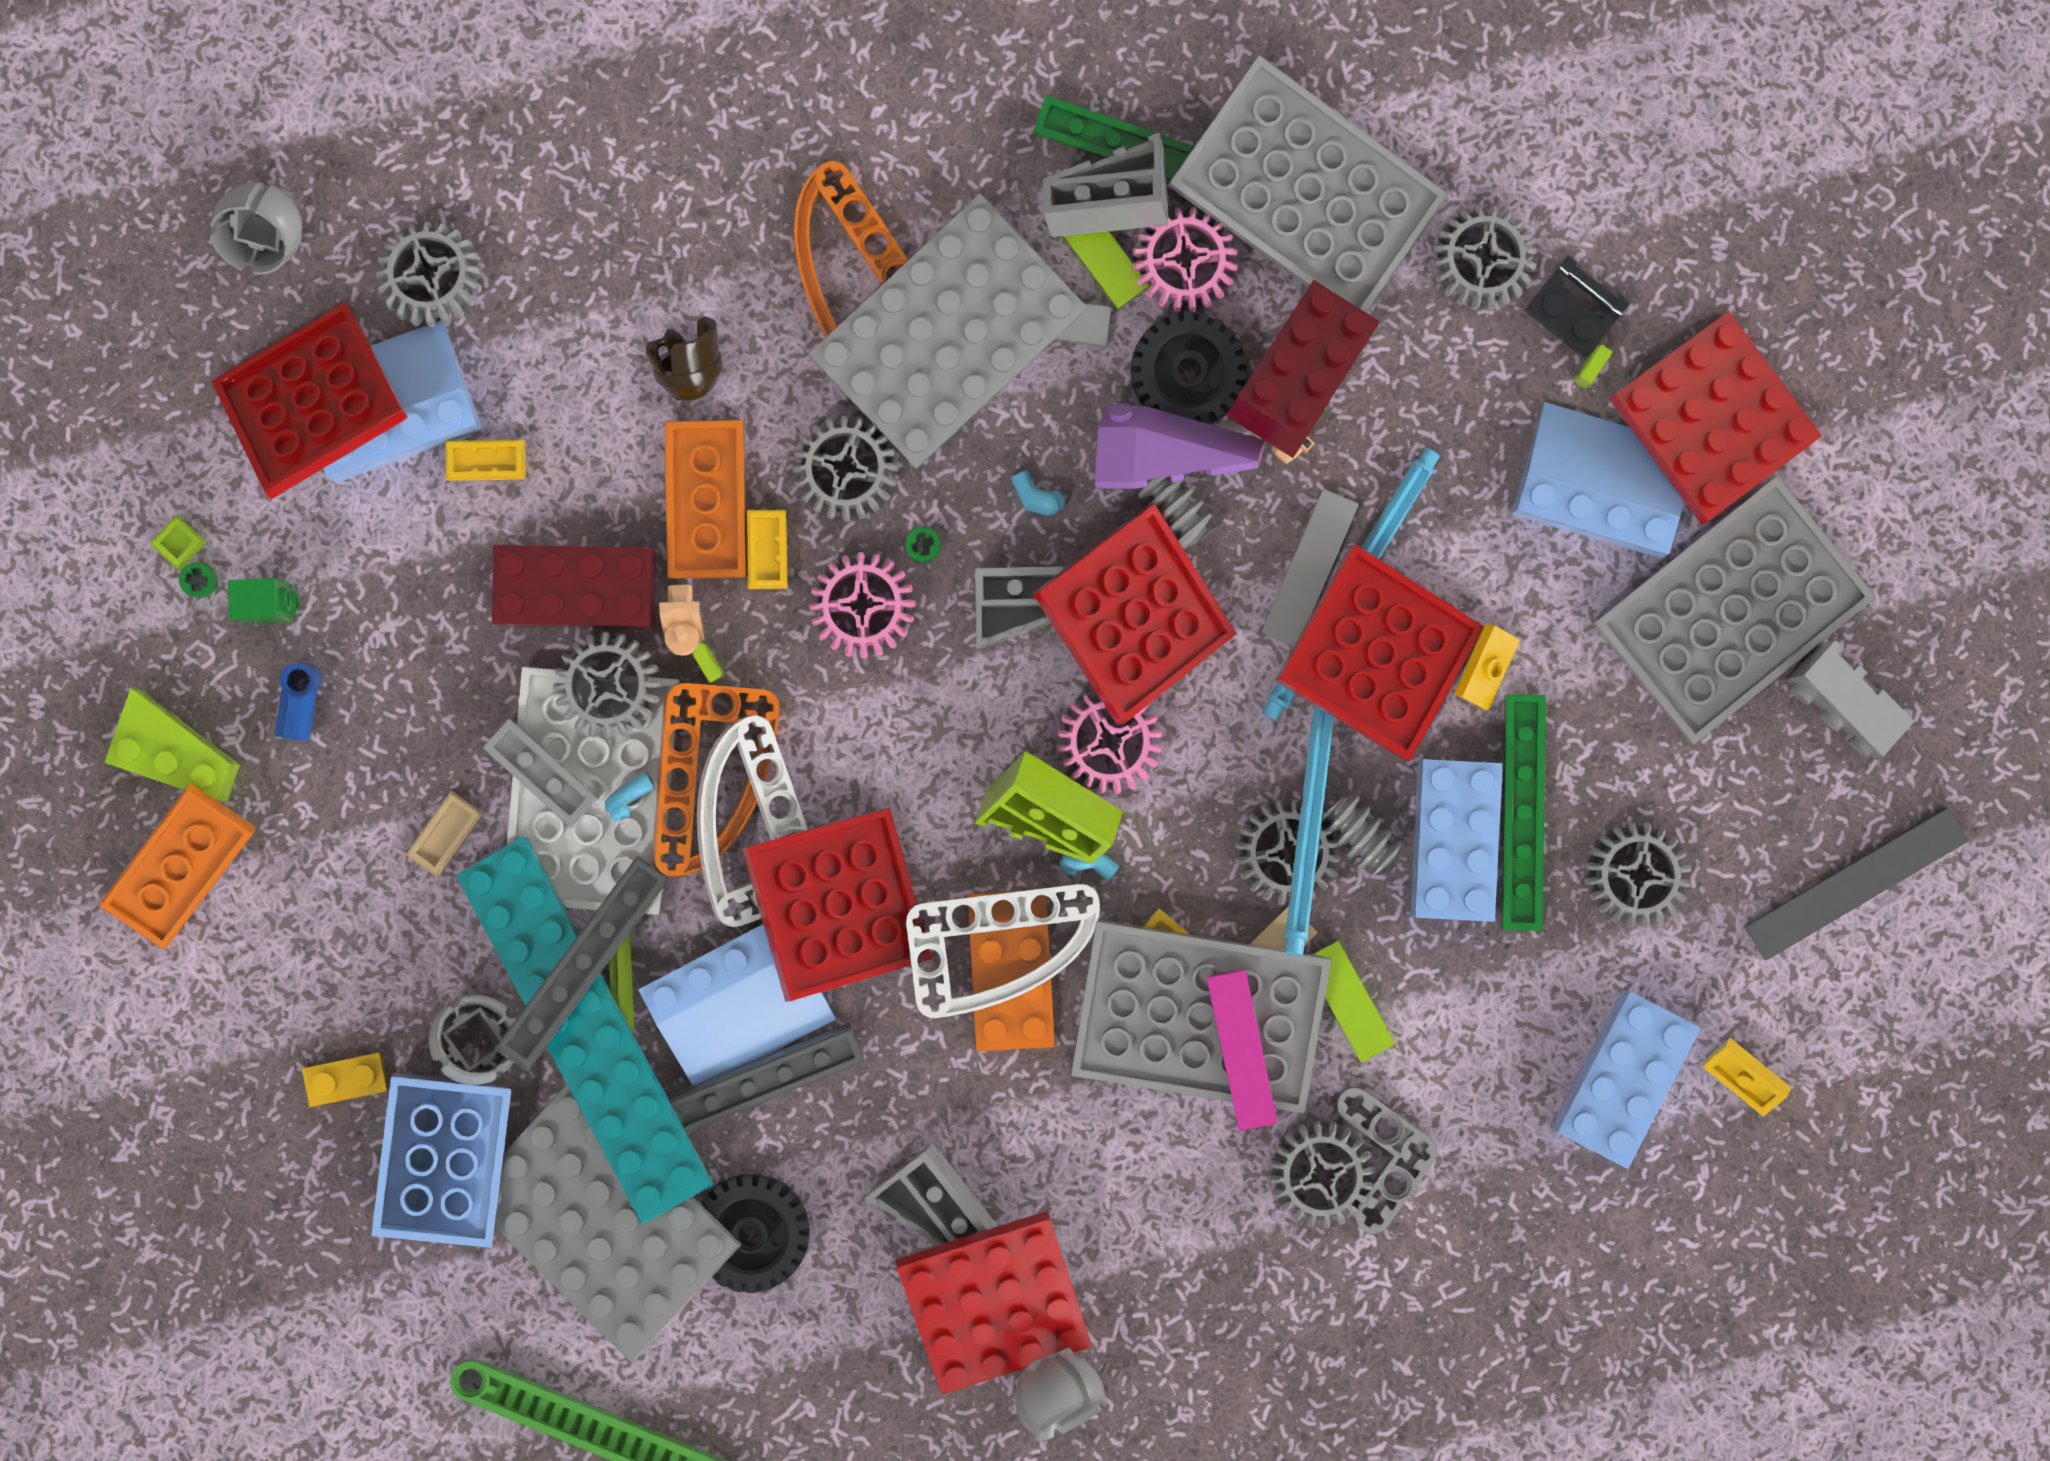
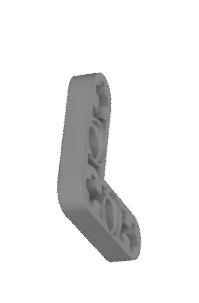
M1349 1087L1339 1093L1336 1099L1338 1114L1392 1154L1372 1182L1374 1184L1373 1190H1367L1364 1193L1369 1199L1368 1203L1365 1205L1358 1202L1355 1207L1359 1212L1354 1217L1356 1224L1369 1234H1377L1388 1227L1434 1163L1437 1149L1435 1143L1427 1135L1369 1093L1358 1087ZM1358 1094L1361 1095L1363 1098L1360 1104L1370 1112H1372L1374 1105L1380 1108L1379 1111L1371 1116L1367 1128L1361 1126V1123L1366 1120L1364 1116L1356 1111L1351 1115L1346 1113L1348 1106L1344 1101L1348 1096L1354 1099ZM1391 1117L1395 1120L1397 1131L1392 1138L1382 1139L1377 1136L1375 1125L1380 1118ZM1424 1141L1426 1143L1424 1150L1428 1155L1424 1160L1419 1157L1415 1159L1411 1167L1418 1171L1412 1177L1404 1167L1396 1165V1162L1401 1157L1407 1163L1412 1156V1152L1408 1149L1409 1145L1412 1142L1419 1145ZM1399 1172L1404 1175L1406 1186L1401 1193L1391 1194L1386 1191L1384 1180L1388 1174ZM1376 1190H1379L1386 1199L1395 1203L1391 1209L1385 1203L1382 1205L1378 1212L1382 1217L1381 1222L1377 1224L1372 1221L1369 1225L1364 1224L1366 1216L1362 1213L1363 1209L1366 1206L1373 1209L1380 1200L1373 1197V1194Z

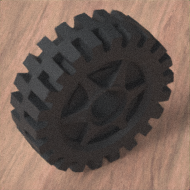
M1184 311L1180 314L1173 313L1166 318L1156 321L1138 341L1131 360L1132 387L1141 406H1147L1210 425L1228 414L1246 383L1247 361L1240 340L1236 338L1230 327L1227 328L1221 320L1209 317V314L1202 312L1199 314L1193 313V311ZM1189 361L1196 364L1199 369V376L1194 380L1183 379L1178 373V366L1181 363Z
M756 1173L737 1175L715 1186L700 1203L742 1244L712 1276L720 1286L732 1289L731 1291L739 1293L741 1291L748 1293L767 1291L785 1282L794 1274L803 1261L810 1237L808 1215L798 1195L785 1183L783 1184L778 1181V1179ZM746 1223L756 1224L762 1233L761 1240L756 1243L746 1242L740 1233L741 1226Z

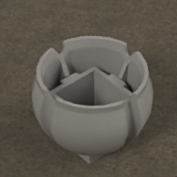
M248 180L247 183L237 185L222 195L213 209L212 221L210 223L212 227L210 239L220 257L241 271L246 266L252 267L253 274L256 275L275 272L291 260L299 248L302 238V218L297 205L293 201L294 193L279 189L276 186H267L262 182ZM251 210L265 219L251 216Z
M468 994L455 998L452 1007L444 1006L440 1009L432 1021L428 1045L433 1061L438 1060L441 1062L442 1068L440 1071L453 1081L465 1085H481L494 1081L497 1072L505 1073L512 1066V1061L494 1050L469 1067L448 1037L463 1025L475 1019L495 1048L516 1020L507 1016L508 1008L505 1004L487 995Z
M1070 1347L1032 1362L1014 1382L1017 1387L1015 1406L1018 1418L1023 1427L1034 1436L1037 1442L1052 1439L1055 1430H1058L1062 1435L1076 1428L1102 1410L1099 1404L1105 1406L1108 1403L1104 1384L1098 1372L1088 1362L1075 1356Z

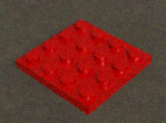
M346 301L211 381L261 487L270 499L275 498L408 419L360 323Z
M1730 311L1726 312L1609 398L1702 525L1709 522L1822 437Z
M1155 504L1144 507L1032 593L1117 725L1125 724L1237 634Z
M1355 544L1349 547L1275 681L1403 761H1411L1484 626Z
M890 808L742 848L785 1003L911 966L906 923L909 911L917 905ZM919 912V917L913 919L912 923L913 926H920L921 932L925 933ZM930 949L923 950L919 954L917 963L933 959Z
M1048 1211L895 1259L897 1271L942 1395L1027 1368L1032 1362L1069 1347L1073 1353L1092 1347Z

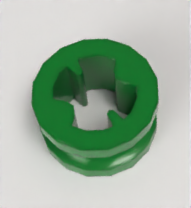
M915 528L906 538V551L910 558L916 562H931L940 552V539L931 528ZM921 534H926L925 539H928L930 536L934 540V544L929 547L930 554L921 556V551H918L916 554L912 549V546L917 543L916 537Z
M193 562L181 570L179 585L182 591L189 596L206 598L216 590L218 576L209 565ZM202 569L201 574L208 578L206 586L200 585L202 590L195 591L196 587L194 584L189 583L190 575H197L196 570Z

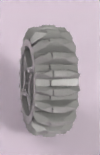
M1475 205L1473 208V218L1466 209L1460 210L1458 213L1460 223L1450 217L1445 222L1449 231L1439 230L1436 235L1438 240L1444 244H1434L1431 252L1435 255L1443 256V258L1435 259L1431 263L1432 269L1444 268V272L1435 278L1436 283L1440 284L1448 280L1450 285L1445 289L1444 294L1448 297L1455 289L1461 294L1456 300V304L1459 306L1466 301L1467 297L1472 298L1470 306L1471 310L1474 311L1479 308L1481 299H1484L1487 311H1492L1495 308V298L1503 307L1508 306L1510 303L1508 293L1515 298H1519L1523 292L1518 284L1529 286L1532 282V278L1525 272H1532L1537 268L1535 262L1526 259L1535 256L1537 253L1536 247H1525L1524 245L1533 238L1532 233L1527 232L1520 235L1518 231L1523 227L1524 221L1520 219L1514 225H1511L1508 220L1511 218L1512 212L1506 210L1501 218L1496 217L1498 211L1496 205H1491L1487 216H1484L1481 205ZM1483 228L1479 244L1465 245L1463 248L1455 246L1456 240L1463 233L1472 229ZM1495 231L1500 233L1509 242L1514 257H1510V253L1502 251L1497 246V233ZM1486 245L1487 257L1495 262L1490 260L1482 271L1481 258L1476 257L1475 254L1478 255ZM1454 259H1458V263H1463L1471 268L1473 284L1466 281L1460 275L1455 266ZM1505 268L1513 270L1510 279L1496 287L1485 288L1486 280L1489 278L1491 271H1503Z
M425 221L423 231L418 232L415 225L410 224L409 232L411 235L404 237L402 233L396 232L395 237L399 243L396 246L391 243H385L384 246L390 256L378 257V264L384 268L376 272V279L383 283L378 288V291L382 297H388L385 302L389 310L397 309L396 314L401 320H405L410 316L412 324L419 326L425 317L427 325L430 328H434L436 318L440 317L445 325H449L451 319L448 314L455 312L458 317H463L464 311L460 306L463 303L468 306H474L475 301L469 292H481V285L475 281L483 277L482 269L476 266L481 261V258L477 252H471L474 245L469 239L462 241L463 235L458 229L449 233L447 225L441 222L434 232L432 224ZM427 248H441L451 252L455 257L447 259L446 256L434 258L429 255ZM412 255H415L412 267L403 271V276H400L407 260ZM425 261L434 271L435 277L432 278L434 288L425 278L426 275L424 273L427 271ZM459 273L456 284L445 295V285L448 281L456 278V274ZM410 290L413 293L425 291L430 294L433 301H417L403 293Z
M847 415L841 416L840 428H835L832 418H827L825 421L829 431L822 433L820 427L814 425L812 431L817 436V439L813 442L809 437L803 436L801 438V442L809 450L808 452L796 450L794 453L796 458L805 461V465H795L792 467L793 473L805 474V478L797 480L795 486L797 489L810 488V490L804 493L802 499L807 503L817 498L818 500L813 507L814 512L817 514L827 505L829 506L827 517L830 520H834L836 517L837 509L842 510L844 522L850 521V510L856 509L857 515L861 520L865 519L866 514L863 506L869 504L872 511L877 512L880 508L874 498L878 495L884 501L890 499V495L882 489L883 485L896 487L897 481L886 476L887 473L899 471L898 464L886 463L887 459L896 456V451L894 448L882 451L881 448L889 440L885 435H881L876 440L873 438L878 430L874 424L870 425L866 432L862 431L864 419L861 417L856 419L854 428L849 427ZM839 438H849L848 442L845 443L844 449L838 455L830 456L824 454L823 456L818 454L829 442ZM860 441L867 444L874 451L878 460V472L869 470L868 467L861 465L857 461ZM850 454L851 465L856 467L858 472L847 473L841 484L840 472L835 470L833 465H843ZM814 466L821 467L823 470L833 474L834 483L831 497L817 486L814 479ZM853 482L873 483L871 488L863 495L854 499L843 500L844 494H846L849 485Z
M608 632L602 633L601 645L597 644L593 635L586 636L588 649L585 650L580 643L575 642L572 644V647L578 656L574 659L566 653L562 655L563 661L571 664L568 671L563 668H556L555 674L566 677L565 683L553 684L554 690L566 691V696L558 698L556 705L565 706L570 704L571 708L565 711L563 717L565 720H570L578 715L579 718L574 726L578 731H581L587 723H590L589 736L595 738L599 733L600 727H603L605 739H612L614 734L613 727L617 726L619 734L625 737L628 735V728L625 723L630 722L634 728L640 729L642 724L636 716L641 713L645 717H652L653 712L644 707L646 701L654 704L659 703V697L650 695L649 688H660L661 682L649 680L648 678L649 675L659 671L658 666L650 665L644 667L643 664L652 655L650 652L645 651L636 656L635 654L640 647V643L636 640L632 641L627 649H625L626 636L623 634H618L614 645L611 644V636ZM614 653L621 655L616 663L613 662L604 671H597L586 664L590 659L601 654ZM630 663L635 668L639 681L636 698L623 685V678L627 673L626 669ZM579 674L591 685V694L587 699L588 704L585 708L581 705L577 696L576 683ZM592 674L607 680L613 676L616 682L612 684L617 685L616 690L623 694V697L609 692H605L601 696L599 690L602 687L598 686L599 681L594 679ZM611 700H617L629 707L627 711L613 718H597L594 716L599 708L602 709Z
M1295 799L1291 800L1289 811L1284 810L1282 800L1275 801L1276 813L1274 814L1271 813L1266 804L1260 806L1261 813L1265 818L1260 821L1256 815L1250 814L1248 820L1255 828L1252 831L1246 827H1240L1239 833L1249 837L1248 842L1235 843L1236 849H1246V857L1235 858V863L1238 865L1248 863L1250 868L1240 874L1241 879H1248L1254 875L1256 880L1250 885L1249 889L1255 892L1264 885L1266 889L1263 892L1262 899L1266 901L1272 897L1274 891L1278 892L1277 904L1279 905L1285 904L1287 893L1292 891L1291 884L1295 855L1292 856V862L1286 864L1284 863L1285 858L1279 859V856L1268 857V854L1277 853L1278 850L1284 848L1285 836L1286 841L1292 842L1290 847L1297 844V840L1293 837L1288 819L1300 820V813L1298 812L1299 802ZM1276 822L1278 829L1276 844L1270 849L1256 852V845L1261 833L1270 824ZM1329 826L1324 829L1320 828L1318 853L1320 852L1314 877V884L1324 891L1328 888V885L1321 879L1322 875L1325 874L1332 878H1335L1337 875L1335 870L1327 868L1328 861L1334 863L1341 862V856L1329 855V848L1339 847L1338 840H1327L1326 835L1331 834L1328 829ZM1271 861L1279 863L1284 870L1288 885H1280L1271 881L1263 874L1258 863ZM1314 891L1312 894V900L1316 898Z
M1634 822L1626 823V835L1618 826L1612 827L1611 834L1614 841L1605 835H1601L1598 840L1605 849L1602 851L1592 847L1589 850L1592 856L1599 858L1597 864L1593 862H1586L1584 864L1585 869L1596 870L1595 877L1585 878L1584 884H1597L1598 889L1588 894L1590 900H1597L1601 897L1604 899L1598 905L1597 911L1605 913L1612 907L1613 910L1609 920L1617 923L1624 914V926L1630 928L1635 924L1636 916L1638 917L1640 927L1648 928L1650 924L1649 915L1658 924L1664 922L1661 909H1664L1670 915H1675L1677 910L1671 903V900L1685 902L1686 896L1677 892L1678 888L1691 887V881L1680 880L1681 872L1688 873L1691 871V865H1679L1678 860L1687 856L1686 850H1678L1673 853L1672 849L1677 845L1678 839L1670 837L1665 842H1662L1666 833V829L1662 827L1657 828L1651 836V824L1647 822L1642 823L1639 834ZM1637 842L1636 851H1632L1631 859L1627 864H1610L1611 859L1619 849L1627 844ZM1649 845L1656 849L1663 857L1667 867V874L1660 873L1652 867L1650 863L1651 853H1648ZM1640 864L1643 867L1640 871H1645L1646 875L1654 876L1655 880H1638L1637 885H1634L1635 879H1630V875L1622 874L1620 870H1636ZM1608 876L1616 877L1624 883L1625 896L1627 897L1626 905L1613 894L1609 886ZM1654 884L1665 886L1663 893L1657 900L1647 906L1638 908L1639 900L1643 899L1645 890L1649 886Z
M1313 1121L1312 1134H1308L1306 1127L1300 1124L1297 1128L1301 1138L1296 1140L1292 1134L1287 1132L1284 1137L1291 1146L1288 1149L1279 1144L1274 1147V1150L1282 1155L1283 1159L1282 1161L1277 1159L1269 1160V1165L1275 1169H1280V1173L1268 1175V1181L1274 1184L1281 1183V1186L1275 1188L1271 1194L1274 1198L1287 1196L1279 1207L1285 1212L1295 1206L1292 1219L1296 1222L1302 1218L1304 1213H1307L1306 1225L1308 1227H1314L1317 1216H1321L1322 1226L1329 1228L1331 1224L1330 1215H1335L1337 1222L1342 1225L1345 1223L1342 1211L1346 1208L1354 1217L1359 1214L1358 1210L1352 1205L1355 1199L1365 1205L1369 1201L1365 1195L1359 1192L1361 1188L1373 1190L1374 1184L1371 1181L1363 1180V1175L1375 1173L1373 1166H1362V1162L1371 1158V1153L1368 1150L1356 1153V1150L1362 1146L1363 1140L1357 1137L1348 1143L1347 1140L1351 1135V1130L1347 1127H1344L1340 1134L1336 1136L1337 1125L1335 1122L1330 1121L1327 1125L1326 1133H1322L1321 1123ZM1324 1142L1337 1145L1344 1149L1348 1156L1343 1159L1324 1160L1318 1152L1315 1143ZM1304 1149L1308 1160L1307 1168L1296 1179L1290 1181L1289 1176L1292 1162L1297 1154ZM1314 1156L1317 1162L1326 1170L1332 1168L1331 1176L1326 1175L1329 1178L1326 1182L1329 1192L1318 1179L1311 1180L1312 1173L1317 1174L1314 1171V1168L1317 1167ZM1353 1168L1351 1186L1347 1193L1339 1200L1335 1189L1336 1181L1341 1175L1347 1173L1346 1170ZM1312 1188L1319 1189L1328 1205L1314 1206L1307 1204L1296 1197L1294 1193L1302 1189L1304 1191Z

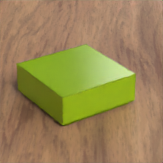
M1602 344L1598 345L1593 349L1574 377V382L1584 389L1588 388L1613 351Z
M175 515L149 544L177 570L181 571L207 541L180 516Z
M700 642L692 654L709 683L715 684L725 678V673L709 646Z

